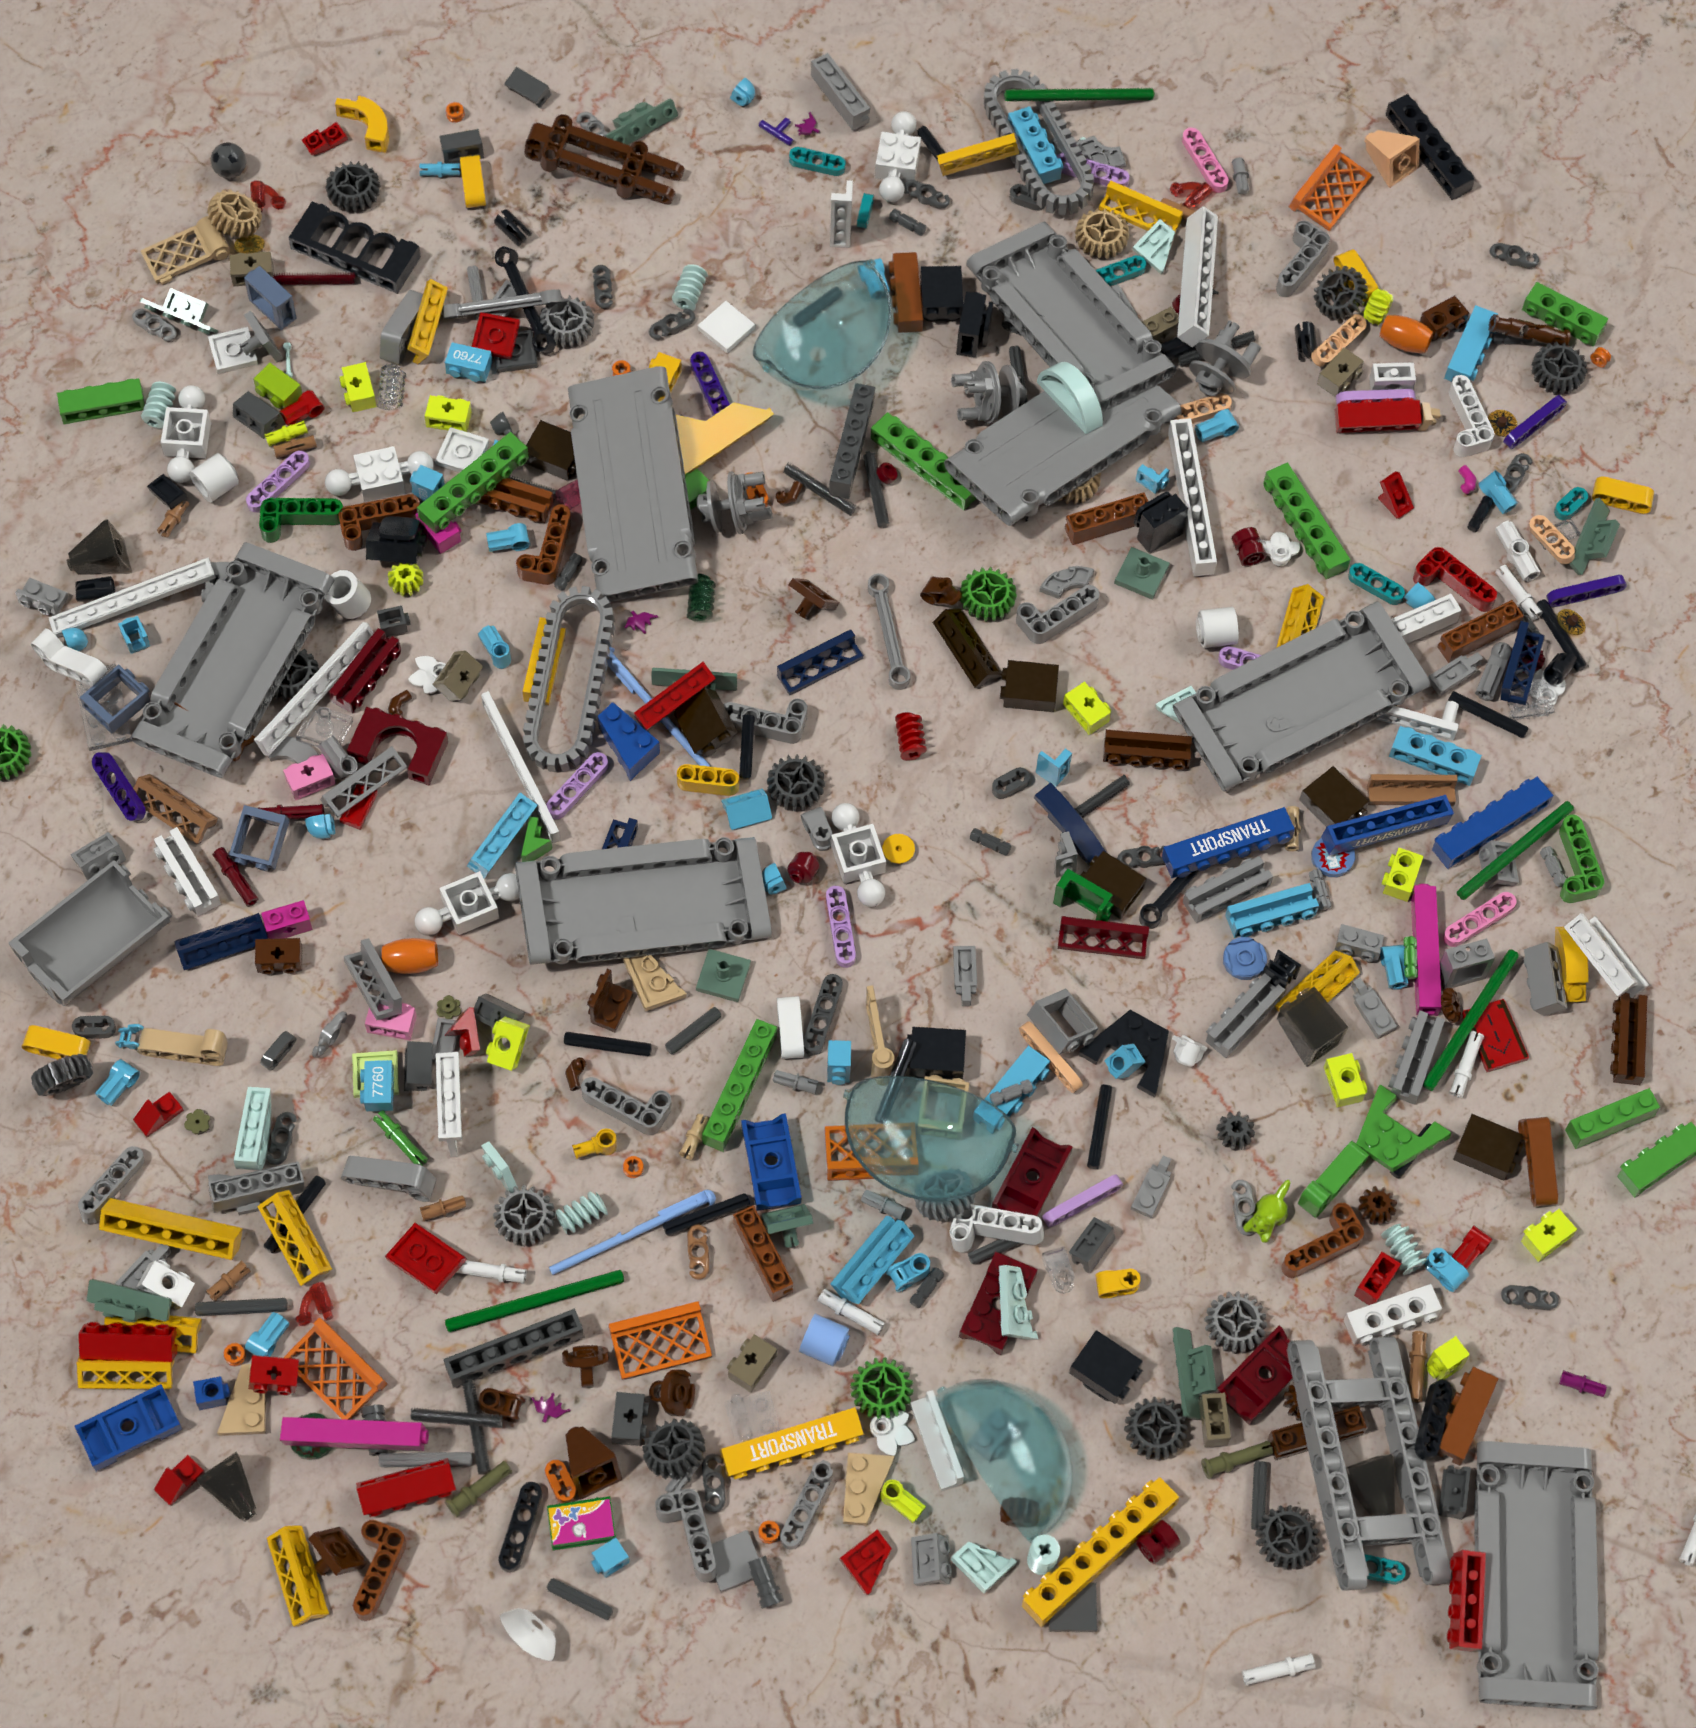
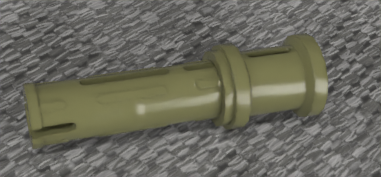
M1267 1440L1230 1454L1222 1452L1217 1457L1211 1459L1204 1458L1201 1460L1204 1474L1208 1479H1211L1215 1474L1224 1471L1226 1473L1231 1472L1235 1466L1273 1455L1272 1446L1268 1447L1271 1444Z
M503 1460L469 1487H462L460 1493L450 1500L446 1499V1506L458 1518L460 1512L470 1505L474 1506L477 1498L511 1474L512 1470Z

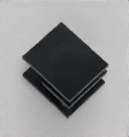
M1278 949L1274 961L1270 959L1268 966L1264 967L1262 975L1264 973L1271 978L1270 983L1276 987L1279 984L1286 990L1287 984L1291 983L1292 978L1296 980L1301 964Z

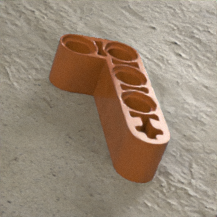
M407 494L343 507L339 511V521L345 547L351 551L359 550L363 545L361 531L371 529L373 522L382 523L385 517L396 516L416 519L415 514L418 513L417 507L420 505L419 498L416 495Z
M559 504L552 509L540 555L523 554L517 558V574L521 580L550 585L555 582L571 527L570 509L566 505Z
M1549 1118L1521 1119L1518 1121V1132L1523 1134L1521 1140H1525L1532 1205L1534 1207L1557 1205L1558 1190Z
M1338 1203L1334 1206L1329 1217L1330 1224L1334 1229L1333 1231L1286 1255L1282 1264V1272L1285 1276L1289 1278L1298 1277L1359 1246L1364 1236V1229L1348 1204ZM1336 1213L1344 1214L1346 1219H1339ZM1353 1232L1358 1238L1352 1239L1347 1233ZM1328 1242L1336 1243L1338 1248L1329 1247ZM1308 1252H1315L1318 1258H1311Z
M368 1520L361 1528L365 1543L377 1549L353 1602L355 1614L362 1621H369L376 1615L406 1549V1540L402 1531L377 1520ZM377 1529L379 1533L376 1537L371 1538L367 1536L368 1531ZM397 1537L401 1539L397 1546L389 1545V1541L392 1538ZM389 1559L391 1564L387 1568H380V1561ZM379 1581L381 1586L377 1590H370V1583ZM368 1602L370 1609H364L362 1612L360 1606L365 1607Z

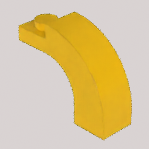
M358 95L357 101L337 98L335 102L337 116L361 121L368 127L365 134L366 149L386 153L389 144V131L383 110L375 102Z
M1555 927V946L1558 948L1561 959L1566 1001H1586V983H1588L1587 956L1564 927Z

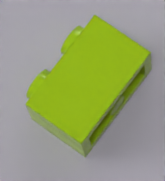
M269 363L253 378L255 391L261 397H267L276 408H286L298 401L299 396L302 394L301 385L272 363Z

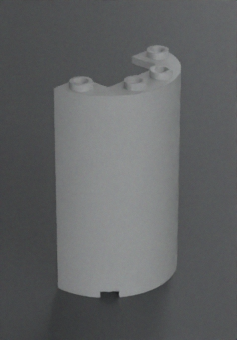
M114 860L9 942L10 947L21 962L23 961L32 977L58 1004L63 1006L72 1001L170 923L171 913L164 906L160 908L156 902L151 904L148 901L149 897L142 889L137 890L132 885L129 878L131 875L129 870L123 864L119 866Z

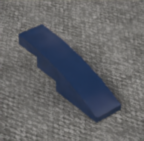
M1051 782L1035 794L1034 799L1048 813V818L1062 833L1069 831L1077 853L1088 865L1095 855L1099 857L1102 851H1105L1081 816Z

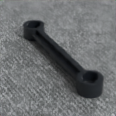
M505 246L500 247L495 253L496 264L505 268L517 296L529 294L516 266L518 253L514 249ZM509 253V260L506 263L503 260L504 255ZM535 306L522 307L534 333L532 340L533 348L545 354L551 353L556 347L554 335L548 334L543 329L544 326L540 322L541 319ZM543 338H547V345L545 346V348L541 347V342Z
M1200 871L1190 872L1189 875L1183 878L1177 877L1153 904L1144 905L1139 915L1140 924L1148 926L1149 929L1156 928L1161 922L1164 910ZM1144 912H1155L1156 921H1147L1144 918Z

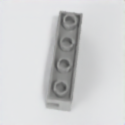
M826 53L812 60L811 77L852 131L868 124L870 118L867 114L870 113V107L831 56Z
M1260 856L1254 859L1248 858L1236 868L1230 867L1218 877H1210L1203 885L1189 888L1185 892L1183 904L1194 921L1198 923L1226 909L1228 906L1234 905L1271 886L1273 875L1269 870H1264V862Z
M1264 973L1260 979L1256 977L1250 983V989L1246 994L1242 992L1236 998V1004L1232 1008L1228 1007L1220 1016L1222 1019L1217 1024L1215 1022L1212 1023L1207 1029L1206 1043L1223 1057L1227 1058L1283 998L1285 989L1279 984L1276 987L1270 983L1271 978Z
M1419 1011L1417 1018L1412 1017L1408 1028L1412 1030L1410 1037L1406 1036L1402 1045V1048L1405 1049L1404 1055L1398 1056L1395 1065L1398 1068L1397 1075L1392 1074L1388 1087L1392 1088L1391 1092L1397 1095V1099L1414 1105L1419 1097L1445 1019L1436 1017L1435 1020L1427 1018L1428 1013Z
M299 1161L208 1182L213 1212L224 1211L255 1202H263L275 1193L290 1190L292 1195L303 1193L304 1180Z

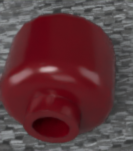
M811 852L797 853L787 867L792 881L800 884L810 883L820 869L817 857Z

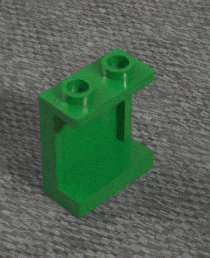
M1068 868L1056 885L1053 904L1061 907L1065 900L1069 898L1096 914V920L1108 922L1112 914L1110 911L1114 905L1111 903L1113 894Z

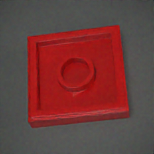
M480 312L471 347L491 351L492 356L512 359L521 321L519 319Z

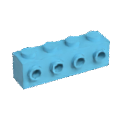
M1030 106L1008 113V121L1043 184L1061 179L1063 163L1055 155L1054 145L1049 143L1046 130L1041 128L1037 113H1033Z

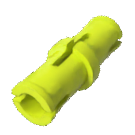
M303 420L287 427L284 425L281 429L265 434V437L270 447L286 440L289 442L292 438L307 434L308 430Z

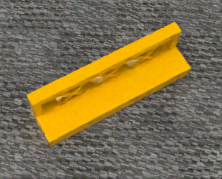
M1012 133L937 155L942 175L946 176L1020 153L1015 135Z
M1111 180L1107 185L1106 195L1099 205V210L1103 211L1105 208L1107 212L1114 210V215L1120 214L1121 219H1125L1126 222L1147 231L1161 219L1165 224L1172 226V230L1176 232L1181 224L1183 214L1181 210ZM1108 200L1116 202L1118 207L1111 208L1106 206ZM1132 209L1135 210L1136 214L1129 216L1125 214L1124 210ZM1148 216L1153 218L1154 222L1148 224L1143 222L1142 218Z
M429 279L426 283L407 350L415 353L413 362L419 364L429 356L448 287L432 279Z
M1309 584L1292 588L1276 648L1301 636L1302 630L1305 634L1316 628L1324 596ZM1311 596L1316 599L1314 607L1311 603ZM1307 612H1308L1309 618H1310V623H1309V625H1308L1307 620H1306V614H1307Z
M542 617L539 619L522 691L524 702H529V698H532L531 688L532 685L535 686L533 678L534 674L537 673V661H540L538 654L539 649H542L541 639L544 636V624H547L546 618ZM560 628V636L545 705H549L566 628Z
M1336 950L1332 952L1275 1005L1277 1011L1287 1014L1294 1027L1300 1029L1360 974L1353 957ZM1335 960H1340L1338 963L1332 964ZM1294 1002L1290 1007H1287L1289 1003Z
M290 1190L277 1192L257 1206L300 1286L332 1270ZM274 1203L277 1209L276 1217L271 1216L267 1209V1206ZM280 1223L286 1225L288 1229L287 1237L281 1235L279 1231ZM291 1243L295 1244L299 1249L297 1257L293 1256L290 1252ZM302 1263L306 1264L311 1271V1274L307 1277H304L301 1272Z
M170 1315L168 1321L143 1317L137 1319L136 1322L123 1321V1317L119 1316L104 1318V1325L111 1323H122L123 1325L142 1323L146 1326L167 1324L169 1327H176L177 1336L174 1344H177V1352H197L198 1332L201 1329L202 1318ZM181 1335L192 1336L191 1346L183 1345L177 1338Z
M78 1358V1388L151 1389L162 1384L164 1389H172V1368L175 1360L173 1362L87 1360ZM83 1371H92L97 1378L94 1381H83ZM109 1371H115L121 1378L118 1381H110L105 1375ZM132 1372H140L145 1378L140 1382H134L129 1375ZM155 1372H166L167 1382H158L152 1375Z
M302 1525L284 1526L268 1536L266 1539L293 1627H298L310 1619L324 1618L329 1615ZM280 1537L283 1543L281 1550L278 1549L276 1542ZM285 1560L289 1562L288 1573L285 1572L284 1568ZM292 1581L296 1585L295 1595L291 1591ZM299 1604L302 1605L304 1615L300 1618L297 1611Z

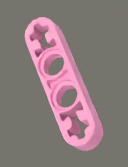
M1187 128L1183 132V145L1211 190L1216 193L1224 192L1227 189L1229 180L1199 130ZM1203 150L1206 152V154L1203 156H1199L1195 153V151ZM1213 165L1215 169L1208 171L1205 169V166Z
M1509 892L1500 893L1446 928L1443 935L1444 942L1448 946L1457 947L1510 914L1516 905L1515 896ZM1502 901L1510 902L1509 906L1505 904L1502 907H1500V910L1498 909ZM1486 909L1491 910L1494 913V917L1486 918L1483 915V911ZM1472 920L1477 924V928L1468 929L1465 922ZM1461 928L1462 932L1459 933L1457 939L1455 937H1449L1451 933L1453 935L1458 933Z

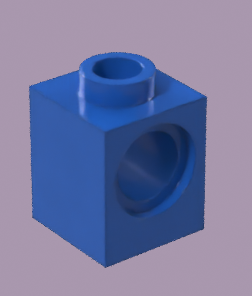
M221 1376L193 1381L195 1399L199 1411L227 1405L226 1397H230L229 1385L224 1383ZM211 1389L218 1390V1393L215 1396H207V1393Z

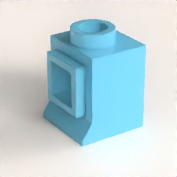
M138 616L126 618L121 623H118L130 654L150 647L147 634ZM138 632L141 638L131 642L129 636Z

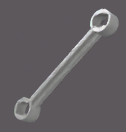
M559 289L547 290L540 293L447 304L442 307L443 319H451L465 315L480 314V312L487 313L537 305L562 303L561 291Z
M874 574L868 580V592L872 597H875L890 662L889 684L896 690H903L910 683V671L902 663L887 597L889 580L883 574ZM877 582L882 584L884 589L875 590L871 587V584ZM898 673V675L904 676L906 680L896 682L892 679V676Z

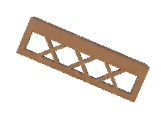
M151 774L138 777L133 789L137 795L140 789L146 791L148 801L141 800L145 810L173 829L177 827L181 834L196 844L201 843L207 828L216 825L217 817ZM160 800L163 802L166 812L161 813L158 811L155 801ZM172 812L180 813L183 823L178 824L175 822ZM189 823H195L200 827L197 836L191 832Z
M1371 774L1367 784L1368 805H1408L1446 795L1450 805L1454 806L1456 802L1455 786L1458 781L1457 775Z

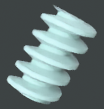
M694 264L686 265L683 268L680 280L672 295V300L677 307L683 310H695V304L698 303V298L701 295L700 291L703 290V285L706 282L705 278L708 277L705 269Z
M161 381L152 384L144 411L141 414L142 420L147 425L163 429L166 407L172 408V401L176 398L173 394L176 392V389L172 385Z
M591 1191L588 1192V1199L581 1196L579 1198L580 1204L575 1200L572 1201V1208L565 1205L563 1207L564 1213L560 1209L556 1210V1217L566 1234L567 1229L575 1233L576 1224L583 1229L584 1220L592 1224L591 1216L599 1220L600 1211L604 1215H608L607 1209L597 1192L596 1195Z
M1400 1223L1385 1230L1381 1237L1387 1239L1385 1242L1386 1246L1391 1247L1390 1253L1396 1255L1394 1259L1401 1263L1399 1269L1404 1271L1403 1275H1407L1422 1267L1427 1258L1419 1259L1423 1251L1414 1250L1418 1242L1410 1243L1414 1235H1406L1405 1233L1410 1228L1409 1226L1401 1227Z
M1040 1535L1033 1540L1027 1556L1028 1567L1033 1573L1045 1575L1055 1569L1060 1555V1546L1057 1540L1050 1535Z

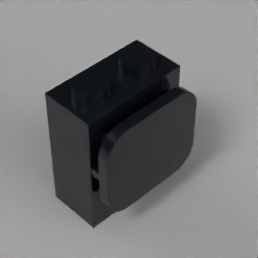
M921 266L920 288L923 319L927 321H955L961 318L964 305L961 266Z
M966 292L958 330L956 355L976 358L979 342H981L982 338V346L987 347L994 302L989 301L988 309L986 310L985 294Z
M1166 491L1143 504L1136 511L1134 524L1139 528L1137 539L1149 554L1183 534L1188 508L1176 493L1171 495L1169 491Z
M389 516L385 517L382 523L373 522L366 539V560L417 564L419 556H423V548L426 547L427 535L423 534V527L419 526V520Z
M912 1026V1034H907V1039L915 1041L917 1045L908 1065L910 1069L909 1076L924 1081L925 1076L930 1077L931 1075H938L943 1079H963L966 1030Z
M1096 1330L1070 1366L1069 1374L1083 1382V1385L1103 1400L1116 1404L1119 1398L1124 1400L1129 1393L1130 1388L1128 1385L1132 1380L1136 1382L1142 1374L1141 1365L1143 1361Z

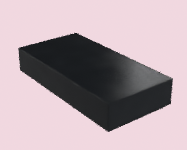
M164 474L147 486L149 491L170 510L188 498L185 492Z

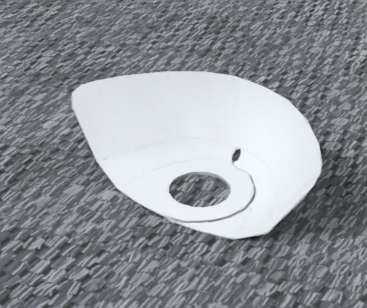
M521 1608L510 1610L500 1615V1620L505 1630L524 1651L543 1660H553L556 1645L555 1636L538 1617L527 1609ZM532 1619L539 1622L542 1625L543 1630L538 1629L532 1623Z

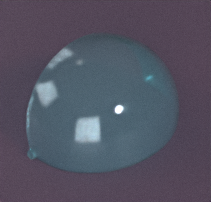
M869 259L840 266L821 276L791 298L770 319L754 344L753 356L763 370L778 382L804 391H821L836 388L854 380L866 371L883 349L891 325V300L883 278L874 267L876 265L875 261Z
M907 1076L867 1078L855 1084L852 1089H845L843 1098L847 1099L845 1131L856 1159L879 1183L906 1197L923 1201L943 1202L970 1196L989 1185L1002 1171L1012 1152L1016 1153L1019 1144L1015 1143L1016 1128L1012 1120L990 1102L962 1089L936 1081Z
M986 1378L970 1379L954 1384L947 1389L944 1386L939 1388L935 1398L950 1427L1005 1512L1022 1535L1032 1544L1037 1536L1047 1534L1059 1522L1071 1496L1073 1464L1068 1443L1060 1426L1039 1400L1025 1390L1005 1381Z

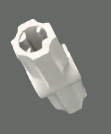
M1512 521L1501 523L1496 527L1495 532L1507 551V560L1514 564L1523 581L1529 582L1534 580L1541 572L1528 551V542L1521 538Z

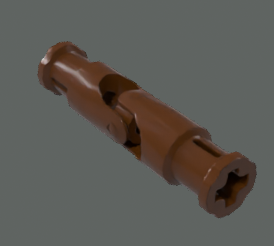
M1493 314L1489 320V332L1494 333L1498 331L1511 337L1526 340L1536 339L1544 344H1551L1557 341L1559 345H1562L1565 342L1566 346H1568L1571 338L1570 330L1566 329L1561 331L1556 330L1552 326L1536 325L1533 322L1520 319H1505L1497 314ZM1521 327H1523V335L1519 334Z

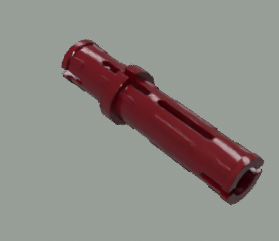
M280 804L277 807H258V809L285 815L289 819H304L322 814L325 815L323 804L284 807Z
M224 847L215 850L212 855L222 868L221 872L229 878L245 905L250 907L257 903L259 898L240 873L238 864L230 858Z

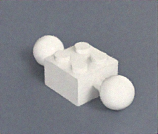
M906 111L899 112L893 117L891 127L894 133L881 132L875 165V178L883 179L879 186V192L881 197L888 202L900 200L905 192L903 182L915 180L921 137L910 136L914 133L917 122L915 117Z
M194 385L186 386L180 391L178 399L182 408L166 407L161 446L164 456L175 457L169 462L167 473L177 483H185L191 479L189 472L194 469V466L189 458L206 459L211 420L208 410L201 409L205 403V394L202 389Z
M394 446L353 455L357 472L348 474L341 469L332 470L325 478V487L332 495L342 496L350 490L351 486L360 484L364 503L405 494L402 475L408 473L412 475L414 471L418 470L420 465L433 470L434 463L431 456L423 451L414 452L407 461L399 463Z
M849 803L839 804L832 812V822L835 827L844 832L831 835V848L843 884L860 880L861 884L857 890L859 901L865 906L875 907L884 900L885 888L881 882L873 879V876L885 873L886 860L873 824L856 828L859 822L857 808Z
M480 871L439 888L445 908L440 910L432 907L421 909L415 916V926L424 935H434L440 931L443 922L451 919L458 935H461L499 919L495 900L502 898L505 901H515L519 898L516 874L507 873L502 875L498 879L496 886L488 889Z

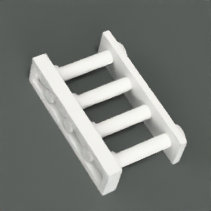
M1580 913L1564 926L1618 997L1627 992L1630 993V998H1634L1649 986L1648 982L1596 916L1588 920L1583 913Z

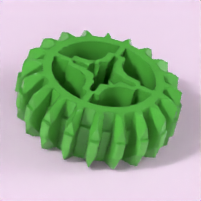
M991 566L988 571H985L983 567L980 568V572L974 569L972 575L967 574L966 580L962 581L960 588L962 593L960 601L963 603L964 610H969L970 616L976 614L977 620L980 617H984L985 622L989 617L995 621L996 616L1002 619L1004 613L1009 614L1010 609L1015 605L1017 596L1016 586L1013 585L1012 578H1007V573L1000 574V569H997L996 572L992 571ZM982 584L981 587L976 588V590L972 591L975 587ZM1004 597L1000 602L994 604L995 601L1000 600V598Z
M3 724L0 729V781L3 777L10 780V775L12 774L18 777L17 771L24 772V765H29L30 761L28 758L32 756L30 751L31 745L28 742L27 736L23 735L20 729L15 730L12 725L7 729L6 725ZM12 743L18 746L17 752L13 751L11 747Z
M886 1357L883 1358L882 1363H879L878 1359L874 1358L873 1365L866 1361L865 1368L859 1366V1374H853V1380L856 1382H852L850 1388L853 1389L851 1397L856 1398L854 1401L855 1406L862 1405L860 1407L861 1413L868 1410L869 1418L875 1413L879 1420L882 1414H885V1417L890 1419L891 1411L897 1417L899 1416L898 1409L905 1411V1404H910L911 1402L909 1396L913 1395V1389L909 1387L913 1385V1381L908 1379L910 1373H902L903 1365H899L896 1368L895 1360L887 1364ZM880 1373L878 1379L868 1383L865 1382L870 1376ZM887 1374L893 1376L900 1386H896V1383H891L887 1379ZM884 1380L883 1386L885 1391L880 1398L879 1386H881V1381ZM863 1391L875 1396L877 1404L870 1401ZM899 1395L895 1401L884 1404L886 1398Z

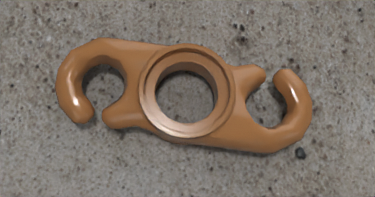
M695 1225L687 1233L689 1267L693 1269L695 1266L700 1265L703 1267V1272L696 1274L692 1270L689 1272V1275L694 1279L700 1280L705 1278L709 1272V1250L706 1243V1235H703L700 1239L693 1236L694 1231L700 1230L705 1234L707 1229L702 1225ZM695 1247H702L705 1253L702 1257H695L692 1255V1250Z

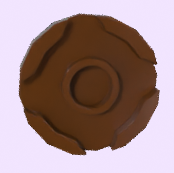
M598 1345L573 1347V1352L568 1353L567 1350H564L562 1353V1363L564 1365L580 1368L582 1387H593L592 1367L602 1365L609 1360V1350L606 1347L598 1350Z
M673 1369L665 1375L663 1381H655L650 1386V1398L653 1401L660 1402L665 1412L670 1416L686 1415L684 1413L686 1409H691L693 1406L695 1385L690 1384V1379L688 1378L691 1377L690 1373L686 1370ZM659 1387H661L660 1398H658L657 1391Z

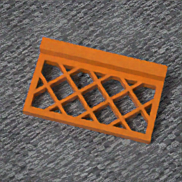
M1337 144L1326 155L1289 205V208L1294 212L1297 209L1328 231L1331 230L1372 176L1367 170L1341 153L1342 148ZM1339 160L1347 165V169L1339 170L1337 162ZM1359 173L1365 179L1363 181H1355L1353 174ZM1340 174H1349L1350 182H1341ZM1327 175H1336L1337 183H1328ZM1352 186L1353 194L1344 195L1343 187ZM1338 187L1340 195L1331 196L1329 188ZM1325 188L1327 196L1318 197L1316 189ZM1332 200H1341L1343 207L1334 208ZM1319 201H1328L1330 209H1321ZM1306 202H1315L1316 210H1310L1304 205ZM1331 213V223L1324 220L1322 214Z
M915 1122L825 1126L827 1181L918 1177L919 1164ZM901 1130H910L911 1135L905 1141L897 1135ZM878 1131H884L889 1136L882 1142L874 1135ZM856 1132H862L866 1135L860 1143L852 1137ZM830 1133H840L844 1138L835 1143L830 1139ZM892 1138L901 1144L895 1151L886 1145ZM870 1139L879 1145L872 1152L864 1147ZM847 1140L856 1146L850 1153L841 1147ZM883 1148L890 1156L887 1159H880L876 1154ZM906 1148L912 1152V1158H902L899 1153ZM837 1150L845 1156L841 1161H831V1156ZM858 1150L868 1155L864 1160H857L853 1157Z
M699 1301L608 1324L622 1380L712 1357ZM698 1319L699 1328L695 1334L683 1328L687 1320ZM682 1321H683V1323H682L681 1326H679L678 1324H676V1323H678V1322H682ZM670 1324L679 1329L673 1340L661 1334L664 1327ZM661 1327L658 1332L654 1330L655 1328ZM649 1330L656 1334L650 1346L639 1340L643 1331ZM681 1331L693 1337L687 1348L675 1342ZM700 1331H701L702 1339L697 1336ZM638 1333L636 1338L633 1337L631 1334ZM627 1336L634 1341L626 1352L618 1346L617 1338ZM658 1337L670 1343L664 1354L652 1348ZM695 1339L704 1344L706 1353L696 1355L689 1351ZM636 1342L648 1349L642 1360L630 1354ZM672 1345L684 1351L681 1359L674 1361L667 1357ZM650 1351L662 1357L656 1366H650L644 1362ZM620 1352H622L623 1354H625L623 1360H622V1358H621ZM687 1353L691 1355V1357L684 1358ZM627 1357L639 1363L633 1372L625 1373L623 1364ZM664 1359H666L667 1361H669L668 1363L662 1364V1362L664 1361ZM641 1365H644L645 1367H647V1368H644V1369H640Z
M319 1317L313 1323L314 1327L283 1358L291 1359L296 1353L305 1352V1365H299L298 1376L341 1419L350 1420L379 1390L382 1391L388 1383ZM317 1333L321 1337V1348H309V1340ZM325 1342H326L331 1348H325ZM335 1351L337 1353V1364H325V1352ZM309 1352H321V1364L309 1365ZM341 1358H342L346 1363L341 1364ZM341 1367H351L353 1369V1380H341ZM321 1368L320 1381H310L308 1379L309 1369ZM325 1368H337V1380L324 1381ZM353 1383L352 1396H340L341 1384ZM357 1383H367L372 1388L365 1396H357ZM324 1384H336V1397H326L324 1395ZM332 1400H336V1406L331 1402ZM340 1400H352V1409L346 1415L340 1411Z

